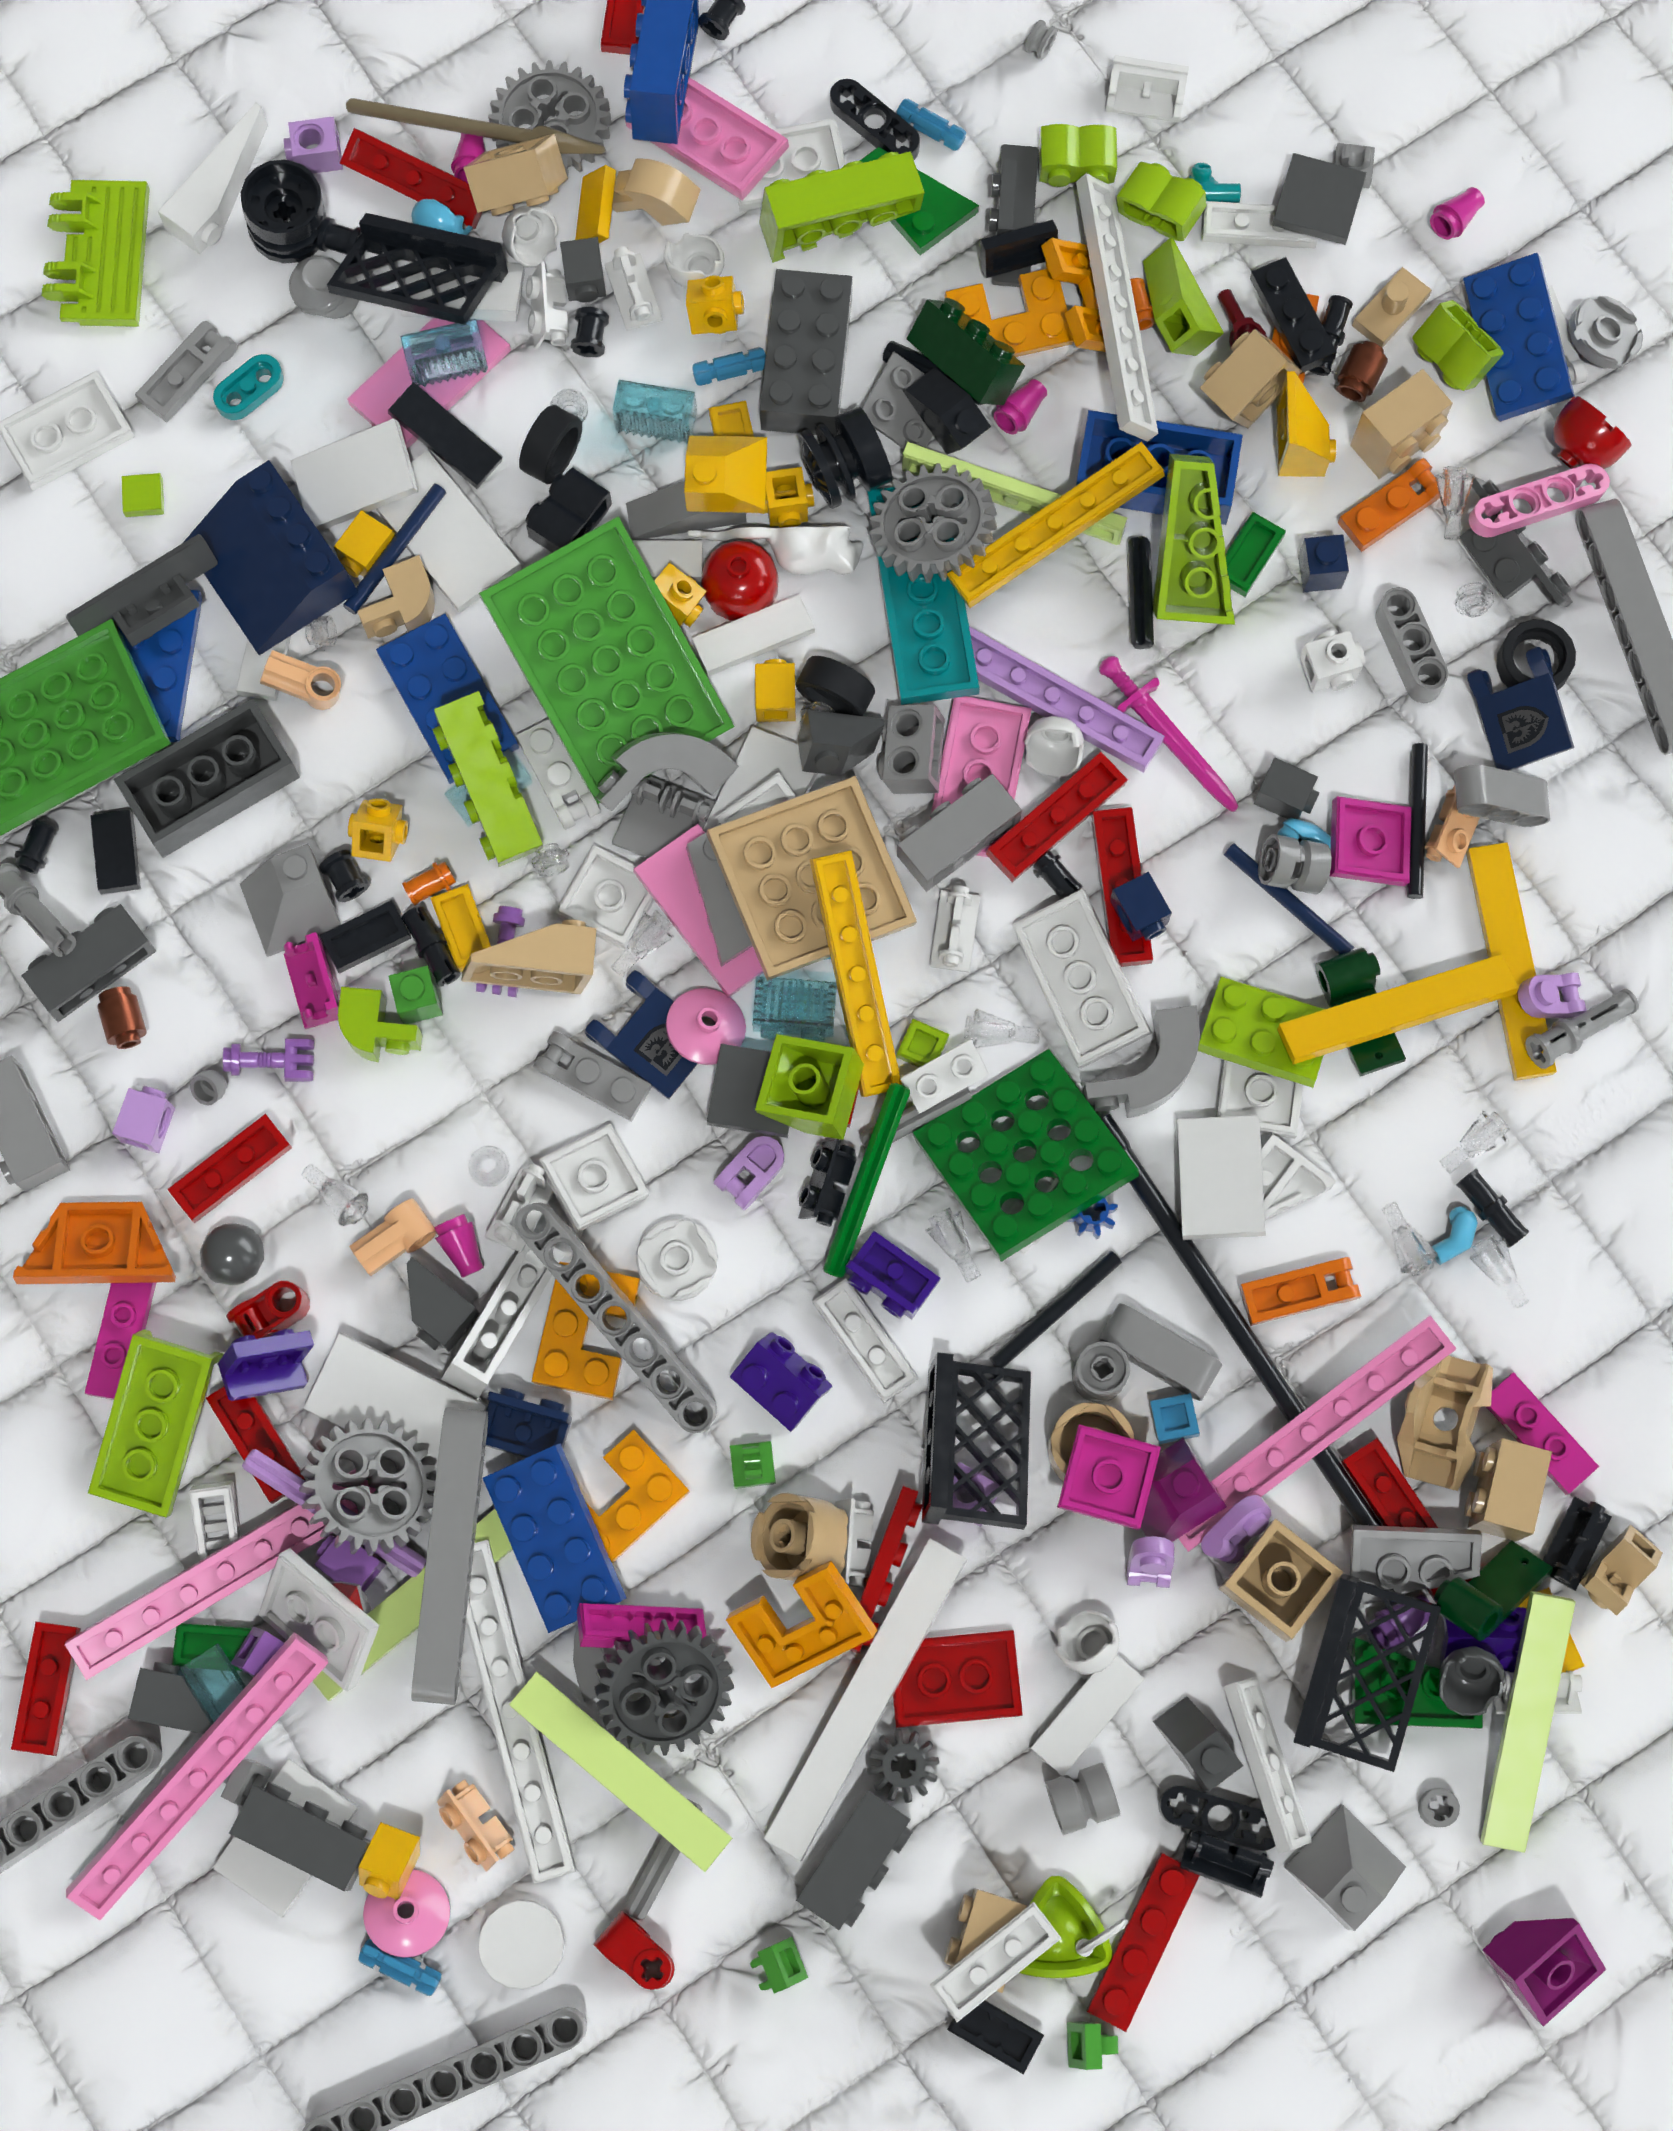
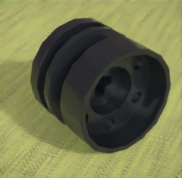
M289 160L268 161L256 167L245 178L240 192L242 210L249 237L256 250L269 260L283 264L300 262L305 258L313 256L318 251L317 237L320 226L326 218L321 188L314 174L300 163Z
M860 406L835 416L837 435L834 437L824 424L816 425L819 444L809 430L798 433L802 460L807 474L815 489L832 509L840 506L842 503L838 487L849 501L855 499L856 492L853 480L856 478L869 492L892 482L893 479L891 467L873 424Z

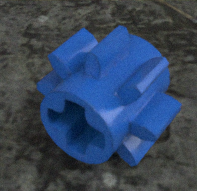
M1103 1198L1092 1205L1094 1211L1101 1210L1097 1221H1092L1090 1215H1083L1085 1213L1084 1210L1067 1222H1077L1079 1226L1077 1235L1079 1237L1085 1231L1093 1232L1095 1239H1099L1102 1226L1113 1229L1115 1222L1107 1216L1114 1213L1118 1205H1108L1106 1199Z

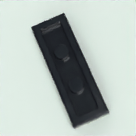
M414 382L388 409V414L392 418H395L400 425L476 489L502 462V457Z

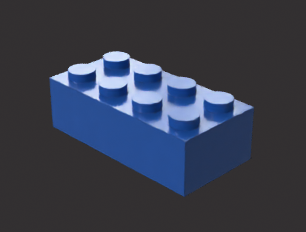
M641 0V5L645 7L644 13H638L636 19V37H639L638 44L632 43L630 50V67H633L632 75L626 74L624 82V98H629L626 105L625 120L626 123H632L633 139L677 144L699 29V0Z
M1088 410L1076 486L1142 441L1163 468L1165 476L1119 508L1163 515L1169 455L1180 454L1209 457L1215 466L1221 524H1227L1232 507L1242 434L1156 421L1158 434L1147 442L1120 430L1117 414Z

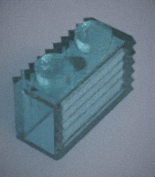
M476 319L468 320L466 325L454 323L400 336L412 383L414 382L418 386L426 387L428 383L433 385L435 381L441 383L443 379L448 382L450 378L456 380L458 376L463 378L465 375L471 376L473 373L478 375L480 371L486 373L488 370Z
M619 380L612 409L615 429L618 433L624 431L626 435L630 432L633 436L639 434L642 437L646 434L648 438L652 436L656 440L660 437L663 440L669 438L671 442L676 439L678 443L684 441L687 445L689 435L692 436L697 414L695 392Z
M756 977L752 1022L753 1032H760V1037L769 1040H775L776 1034L801 1035L803 1039L824 1042L825 1037H833L837 998L836 982L796 980L793 978L780 979L777 977L767 981L766 977Z

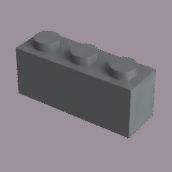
M121 904L115 908L110 907L100 912L95 917L94 923L82 932L76 931L71 933L76 938V946L68 955H65L63 951L62 957H58L54 953H51L49 956L42 955L32 961L28 966V971L21 975L57 1022H60L156 952V949Z
M268 1782L265 1788L253 1786L229 1834L342 1891H351L359 1875L358 1867L371 1842L364 1838L367 1830L348 1820H344L342 1826L326 1819L329 1811L310 1801H306L302 1807L288 1800L291 1792L274 1783Z
M868 1790L796 1901L837 1930H840L844 1923L852 1927L865 1907L859 1901L868 1886L876 1890L889 1870L883 1864L892 1849L899 1854L913 1831L906 1827L911 1819Z

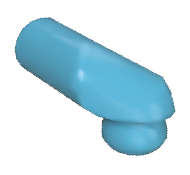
M1289 818L1282 822L1284 826L1277 832V835L1293 837L1297 840L1300 838L1302 840L1324 843L1331 849V836L1311 822Z
M1464 1206L1454 1208L1449 1214L1450 1224L1452 1225L1450 1236L1430 1247L1432 1256L1439 1265L1467 1251L1472 1246L1478 1222L1474 1212L1469 1211Z

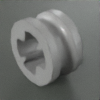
M1039 20L1035 24L1025 44V51L1028 53L1036 51L1037 57L1041 60L1050 51L1058 29L1054 26L1047 28L1043 20Z
M1434 1788L1427 1790L1418 1802V1812L1421 1819L1432 1827L1450 1826L1457 1820L1460 1805L1458 1799L1447 1789ZM1436 1795L1444 1797L1443 1804L1449 1807L1448 1815H1440V1821L1434 1819V1811L1428 1809L1430 1799L1431 1801H1437Z

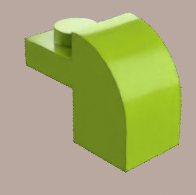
M341 987L338 1022L344 1037L357 1054L367 1060L379 1062L381 1047H385L386 1052L397 1055H407L410 1050L421 1051L423 1035L418 1025L384 1022L387 999L382 990Z

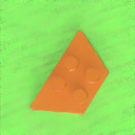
M142 1202L60 1203L50 1217L48 1227L41 1231L33 1242L34 1250L23 1267L17 1266L13 1272V1279L16 1284L175 1282L176 1279Z

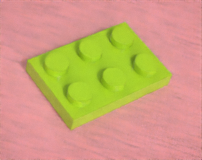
M1220 977L1199 1041L1198 1051L1313 1088L1324 1055L1293 1065L1277 1029L1280 1023L1325 1009Z

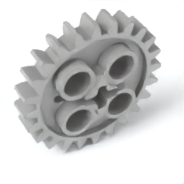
M551 60L547 61L545 70H540L538 65L533 62L532 73L529 74L522 68H518L519 79L516 81L507 76L505 80L508 90L497 87L498 100L490 102L492 114L488 115V119L491 123L514 127L529 124L531 126L526 129L532 130L537 126H544L545 122L547 127L604 146L602 139L610 138L608 126L612 125L611 114L608 112L610 111L608 98H604L603 87H594V77L592 75L582 79V71L579 66L572 73H569L567 62H563L558 70L553 69ZM540 95H550L548 98L545 99L537 98ZM573 111H582L579 115L569 114ZM492 138V141H496L497 148L516 144V142ZM561 154L567 177L569 173L568 167L573 166L579 172L583 171L581 160L585 159L590 163L595 162L594 154Z
M937 463L933 473H928L926 467L921 465L919 476L915 477L907 470L905 471L906 482L901 483L893 479L892 483L895 490L893 492L881 491L885 503L878 502L873 504L876 515L871 516L869 519L873 528L870 531V535L878 557L882 556L887 568L893 566L897 576H901L907 571L910 581L914 582L921 573L924 575L926 583H930L933 574L939 573L941 580L944 582L947 579V571L953 570L957 576H961L960 565L963 563L974 568L975 563L972 556L976 554L985 557L986 551L983 543L991 544L994 542L991 531L997 529L994 517L997 515L994 502L992 501L989 489L984 490L982 480L978 478L973 481L969 470H966L959 476L956 465H952L947 473H943L940 463ZM921 504L920 506H918V507H916V508H912V507L915 506V505ZM955 504H960L957 507L949 508ZM917 538L913 542H907L910 539ZM950 538H956L955 540H953V541H951V542H945L946 540H948V539H950Z
M370 1418L364 1420L360 1430L353 1420H349L345 1425V1433L337 1426L333 1427L329 1433L330 1439L322 1436L316 1443L320 1451L311 1450L306 1458L313 1465H306L301 1470V1475L310 1479V1481L304 1482L300 1486L299 1491L311 1494V1497L302 1504V1508L315 1509L316 1511L309 1521L310 1525L323 1522L325 1527L320 1537L324 1538L333 1532L337 1535L334 1547L338 1548L345 1540L349 1541L351 1554H355L361 1545H365L368 1556H372L376 1552L378 1544H380L385 1554L390 1553L394 1548V1541L400 1547H404L409 1542L408 1534L416 1537L422 1531L418 1522L426 1523L431 1518V1514L424 1508H432L434 1497L427 1493L435 1489V1481L427 1479L426 1476L435 1469V1465L422 1464L421 1460L427 1455V1449L415 1452L412 1448L417 1441V1437L414 1436L406 1442L402 1440V1426L398 1427L393 1434L389 1433L387 1420H383L377 1429H373ZM344 1458L353 1462L356 1473L347 1474L339 1467V1459ZM386 1458L393 1461L397 1467V1473L390 1474L384 1471L381 1467L380 1459ZM365 1480H368L369 1487L377 1489L374 1493H370V1489L368 1486L360 1485ZM395 1483H402L405 1485V1489L403 1490L400 1487H394L392 1485ZM336 1484L338 1486L348 1488H345L343 1490H335L333 1489L332 1485ZM344 1499L352 1501L357 1506L358 1515L346 1514L341 1508L340 1501ZM389 1499L394 1501L399 1508V1515L387 1513L383 1508L382 1500Z

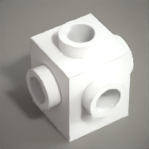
M1335 630L1318 635L1314 639L1315 641L1305 643L1300 660L1312 693L1331 687L1333 691L1348 688L1355 683L1365 664V655L1359 642L1354 643L1350 630L1339 634Z

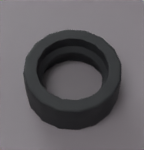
M556 405L548 406L537 417L525 438L519 457V468L547 485L551 484L559 474H563L576 452L582 434V421L580 418Z
M1532 619L1519 623L1509 631L1497 653L1496 668L1501 681L1509 688L1533 679L1523 674L1516 667L1513 654L1516 646L1522 641L1528 639L1540 640L1550 645L1557 653L1559 665L1553 674V678L1558 691L1563 687L1575 666L1576 649L1572 638L1562 627L1548 620Z
M824 656L810 657L796 682V688L804 698L822 710L831 713L864 716L875 694L873 684L861 673L846 664Z

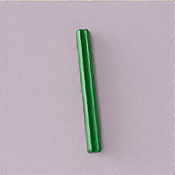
M897 1083L889 1085L824 1264L823 1270L826 1274L837 1278H842L845 1274V1266L852 1255L910 1095V1089Z

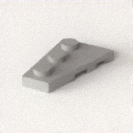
M707 832L688 843L686 850L699 894H701L708 925L713 934L718 951V959L722 967L751 948L752 943L708 840Z
M1352 1525L1350 1576L1401 1594L1427 1587L1434 1589L1447 1579L1452 1581L1457 1577L1463 1580L1480 1576L1482 1534L1480 1530ZM1363 1593L1359 1609L1364 1608L1365 1604L1380 1601L1382 1598Z

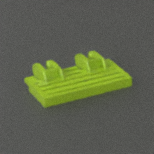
M71 180L70 192L51 193L49 205L54 209L81 211V214L56 213L49 215L47 227L56 232L84 233L67 234L64 261H52L45 263L43 275L48 278L76 280L75 284H43L41 296L46 300L78 302V304L61 303V322H79L80 326L139 327L150 192L147 181Z

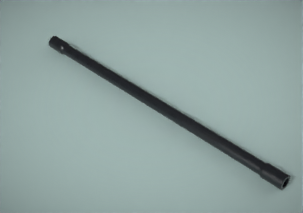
M1111 1114L1102 1117L1101 1120L1138 1168L1139 1176L1130 1181V1185L1289 1423L1305 1411V1409L1193 1241L1183 1240L1181 1223L1132 1151L1129 1141ZM1329 1446L1312 1458L1356 1525L1382 1526Z

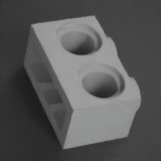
M935 704L889 706L888 720H884L882 738L884 743H886L885 755L879 759L878 771L880 779L883 780L893 794L939 793L945 718ZM919 726L914 734L905 736L909 728ZM915 763L914 768L910 772L902 774V770L907 764Z

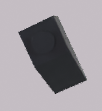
M932 368L903 390L946 454L962 450L991 427L971 396L936 368Z

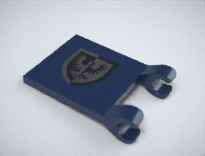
M1540 647L1532 648L1526 652L1528 664L1535 678L1493 693L1491 678L1487 671L1476 669L1467 674V680L1477 701L1493 759L1498 769L1512 771L1575 748L1553 678L1548 651Z
M634 970L626 978V987L635 995L645 1000V1002L617 1036L597 1020H592L588 1024L585 1034L592 1042L610 1053L641 1079L650 1083L655 1090L669 1100L698 1064L682 1057L673 1048L668 1039L666 1018L674 1001L656 988L640 972Z

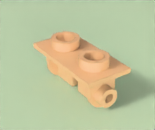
M1454 785L1452 790L1447 791L1445 802L1438 817L1444 821V824L1434 826L1425 849L1427 850L1426 857L1428 859L1440 862L1442 857H1444L1456 868H1460L1480 818L1458 813Z
M463 1780L451 1789L452 1792L450 1789L445 1791L437 1801L441 1807L439 1808V1813L444 1823L451 1830L456 1829L465 1841L464 1849L472 1862L476 1865L481 1864L487 1872L499 1858L502 1860L515 1850L510 1843L513 1841V1838L496 1815L482 1824L479 1817L489 1811L490 1807L475 1785L469 1786L467 1781Z

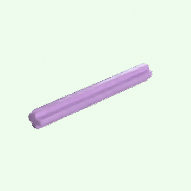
M257 1449L251 1450L242 1464L244 1470L300 1506L311 1497V1494L299 1491L300 1486L307 1481ZM340 1503L342 1510L346 1514L358 1515ZM307 1509L315 1515V1509ZM395 1541L394 1548L390 1553L385 1554L380 1544H378L375 1554L411 1577H416L426 1563V1559L406 1545L400 1547Z

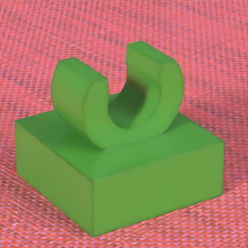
M771 1441L730 1446L735 1489L776 1484Z
M793 1937L784 1939L757 1952L759 1957L753 1959L750 1963L751 1968L763 1965L768 1980L759 1984L760 1990L772 1988L774 1994L809 1978Z
M1067 2022L1068 2066L1070 2068L1083 2070L1102 2069V2055L1118 2054V2036L1101 2034V2023Z

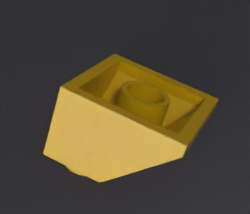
M1287 371L1276 405L1278 476L1325 477L1329 463H1334L1336 459V440L1330 439L1328 422L1295 371Z
M689 435L685 461L684 488L687 512L765 513L767 437Z

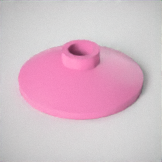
M699 988L685 992L673 1002L666 1018V1032L671 1045L682 1057L697 1064L714 1065L718 1062L721 1044L741 1047L745 1038L746 1024L741 1009L733 999L714 989ZM708 1016L715 1021V1025H705L702 1017Z
M413 1870L398 1900L389 1896L377 1898L368 1894L363 1911L364 1925L372 1942L383 1952L401 1958L419 1956L431 1950L446 1932L450 1918L448 1897L441 1884L435 1878L425 1872ZM404 1903H409L414 1907L413 1915L407 1919L401 1918L398 1915V1909Z

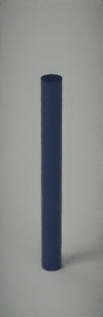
M435 483L432 485L356 587L358 593L348 598L343 604V607L350 613L356 615L357 611L385 576L382 569L395 563L445 496L446 491L441 486Z
M1235 843L1224 853L1225 857L1336 953L1341 955L1355 948L1287 888L1261 884L1258 875V863Z

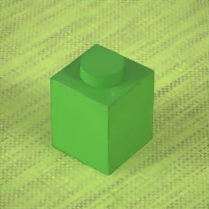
M428 965L388 976L397 1013L403 1024H412L443 1015L434 977Z

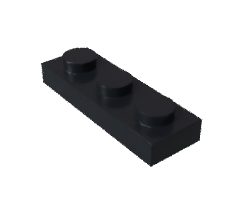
M1284 257L1251 271L1250 280L1294 363L1302 370L1301 373L1334 360L1337 351L1287 258Z

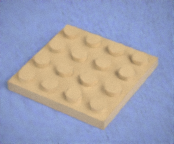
M856 776L707 830L706 835L767 981L831 957L809 859L849 850L852 851L871 942L912 927L917 923Z

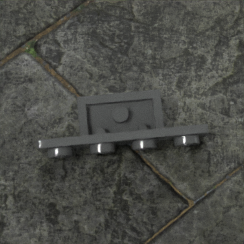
M1008 144L1001 146L999 174L993 173L991 184V197H997V208H990L988 231L995 232V235L1034 225L1039 152L1037 147ZM1031 266L993 276L992 284L1020 287L1019 275L1030 273Z
M1475 477L1469 481L1480 499L1501 492L1491 480L1485 482ZM1501 509L1498 514L1493 516L1486 515L1484 519L1490 518L1492 522H1494L1497 516L1503 513V511ZM1526 526L1488 538L1479 536L1470 528L1460 536V539L1504 599H1509L1538 577L1558 605L1567 607L1573 603L1567 594L1571 591L1567 581L1559 572L1552 574L1545 564L1549 559L1545 551L1536 541L1530 544L1522 533Z
M198 534L66 615V619L78 636L112 619L120 627L133 647L199 607L200 604L187 586V583L215 567L218 562L202 535Z

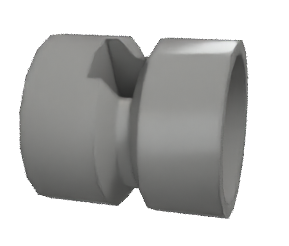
M1271 834L1264 842L1258 862L1259 880L1264 885L1284 889L1291 885L1293 890L1317 895L1323 890L1329 878L1332 860L1331 850L1324 843L1309 840L1298 842L1293 837Z
M1096 1342L1088 1345L1080 1353L1072 1371L1076 1391L1083 1398L1092 1402H1106L1114 1399L1122 1391L1130 1375V1362L1126 1353L1119 1346L1110 1342Z
M1103 1763L1079 1770L1078 1777L1074 1780L1069 1775H1064L1045 1782L1056 1820L1063 1835L1086 1828L1087 1821L1090 1818L1096 1823H1101L1121 1816L1111 1781Z

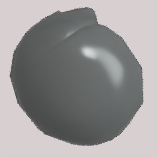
M236 1223L218 1226L205 1237L201 1246V1267L215 1283L227 1285L245 1283L257 1275L264 1261L263 1242L259 1235L248 1226Z
M1477 1646L1454 1650L1444 1659L1440 1666V1698L1448 1709L1462 1716L1485 1714L1489 1704L1496 1697L1500 1698L1502 1696L1505 1684L1503 1665L1494 1654Z

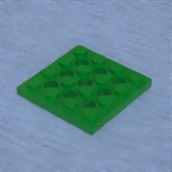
M1049 1049L974 1094L970 1100L940 1115L913 1132L914 1140L1000 1262L1139 1176L1136 1165ZM1040 1095L1049 1100L1048 1104L1041 1110H1032L1026 1106L1028 1100L1033 1096ZM1006 1116L1015 1121L1014 1125L1007 1131H997L992 1127L993 1122L999 1117ZM1058 1125L1066 1126L1071 1130L1069 1136L1063 1140H1053L1048 1136V1133L1053 1127ZM972 1137L980 1141L979 1147L973 1152L966 1153L958 1149L959 1143L965 1138ZM1028 1146L1036 1150L1035 1157L1030 1161L1021 1162L1014 1158L1015 1152L1021 1147ZM1078 1156H1088L1093 1160L1091 1167L1084 1171H1077L1070 1166L1072 1160ZM987 1168H997L1002 1172L1000 1179L994 1183L983 1182L980 1180V1175ZM1044 1177L1057 1178L1059 1181L1057 1188L1051 1192L1039 1191L1036 1188V1184ZM1017 1198L1023 1201L1024 1206L1018 1213L1008 1214L1001 1209L1003 1203L1008 1199Z

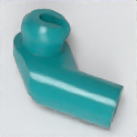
M1197 163L1192 167V174L1189 178L1201 184L1206 191V201L1240 203V183H1218L1211 176V166L1207 163Z

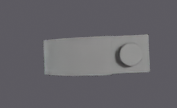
M676 732L653 733L627 743L610 757L621 767V770L618 773L612 770L601 780L597 786L600 792L595 798L604 807L613 811L645 776L662 769H675L683 772L705 793L713 796L739 766L721 749L703 739Z
M1197 1005L1156 1010L1153 1018L1156 1057L1146 1070L1128 1078L1085 1083L1082 1094L1092 1107L1095 1106V1111L1115 1110L1119 1108V1103H1125L1126 1117L1131 1118L1157 1109L1174 1096L1186 1080L1198 1052L1200 1027Z

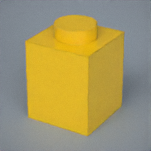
M361 510L334 545V549L339 561L349 575L358 578L359 575L364 577L395 535L392 529Z
M769 659L764 661L763 664H755L757 722L796 721L795 663H787L782 659Z
M380 1822L358 1867L359 1885L363 1886L367 1893L377 1898L389 1896L398 1900L419 1859L420 1837Z

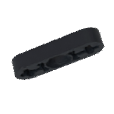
M841 79L832 86L830 90V107L836 116L874 147H880L887 152H898L899 154L911 151L913 159L917 158L920 148V136L913 126L853 79ZM842 95L847 98L853 95L854 104L849 100L843 103L840 102V96ZM856 107L860 109L858 115H856ZM878 114L886 122L882 127L873 129L868 127L864 120L869 115ZM896 139L901 143L909 140V148L904 145L897 148Z
M1184 1786L1170 1787L1160 1796L1158 1803L1159 1812L1163 1819L1170 1824L1199 1833L1203 1830L1206 1831L1208 1836L1254 1850L1265 1851L1276 1846L1272 1835L1270 1838H1263L1261 1844L1255 1842L1256 1834L1250 1831L1241 1830V1838L1234 1837V1833L1240 1824V1811L1247 1813L1243 1820L1244 1822L1259 1824L1261 1818L1267 1820L1263 1810ZM1178 1793L1185 1795L1184 1802L1195 1807H1199L1198 1798L1206 1800L1199 1815L1200 1826L1192 1824L1196 1817L1194 1814L1181 1812L1179 1818L1173 1817V1809L1167 1806L1168 1799H1176ZM1222 1805L1231 1813V1824L1224 1831H1216L1208 1823V1813L1214 1806ZM1266 1821V1827L1270 1829L1268 1821Z

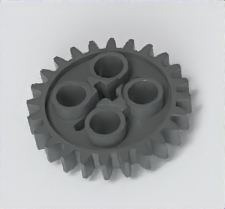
M664 1619L660 1623L659 1631L654 1632L648 1622L644 1623V1635L640 1637L634 1631L629 1630L630 1643L625 1645L616 1640L614 1645L618 1653L617 1656L604 1654L603 1656L605 1664L609 1669H599L596 1672L599 1682L602 1683L594 1686L597 1699H601L596 1702L599 1714L604 1715L602 1719L606 1729L614 1728L613 1733L617 1741L627 1737L626 1740L631 1750L642 1742L645 1754L647 1755L651 1753L655 1745L660 1746L663 1756L667 1755L670 1744H676L678 1750L684 1752V1740L689 1738L693 1743L699 1745L700 1738L698 1732L703 1730L706 1733L713 1734L714 1730L710 1721L712 1719L724 1721L725 1719L719 1706H730L732 1703L729 1694L726 1693L734 1689L731 1677L728 1676L732 1673L729 1662L724 1661L726 1655L721 1646L715 1647L716 1643L711 1634L702 1638V1632L697 1625L687 1634L684 1622L681 1620L676 1624L674 1630H669ZM656 1657H666L657 1666L648 1665ZM633 1672H639V1673L643 1674L645 1677H643V1676H641V1675H637V1674H632V1673H633ZM701 1674L697 1681L693 1683L685 1682L689 1676ZM634 1693H644L636 1701H627V1698ZM684 1699H687V1700H690V1701H696V1702H695V1703H689V1702L685 1701ZM670 1710H680L672 1718L663 1717Z

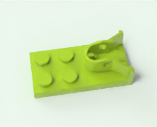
M146 1329L132 1335L88 1494L165 1518L172 1514L214 1364L218 1363L223 1357V1353L214 1352L207 1354L153 1337L152 1332Z

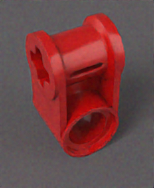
M279 1281L255 1297L234 1307L228 1312L226 1318L229 1323L236 1324L242 1336L253 1335L256 1339L270 1337L275 1332L287 1329L302 1320L310 1309V1299L308 1294L296 1284L289 1281ZM295 1292V1306L289 1311L282 1312L279 1307L281 1297L285 1293Z
M622 1910L593 1943L610 1962L626 1972L636 1983L645 1989L664 1988L671 1982L674 1976L675 1966L669 1954L655 1943L635 1920ZM647 1959L651 1962L661 1959L663 1964L660 1967V1971L664 1974L661 1979L657 1977H652L649 1980L646 1979L645 1975L648 1969L644 1963Z

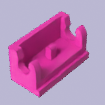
M315 932L305 935V943L293 946L292 942L285 943L284 958L304 1028L309 1029L338 1020L339 998L324 945L318 934Z

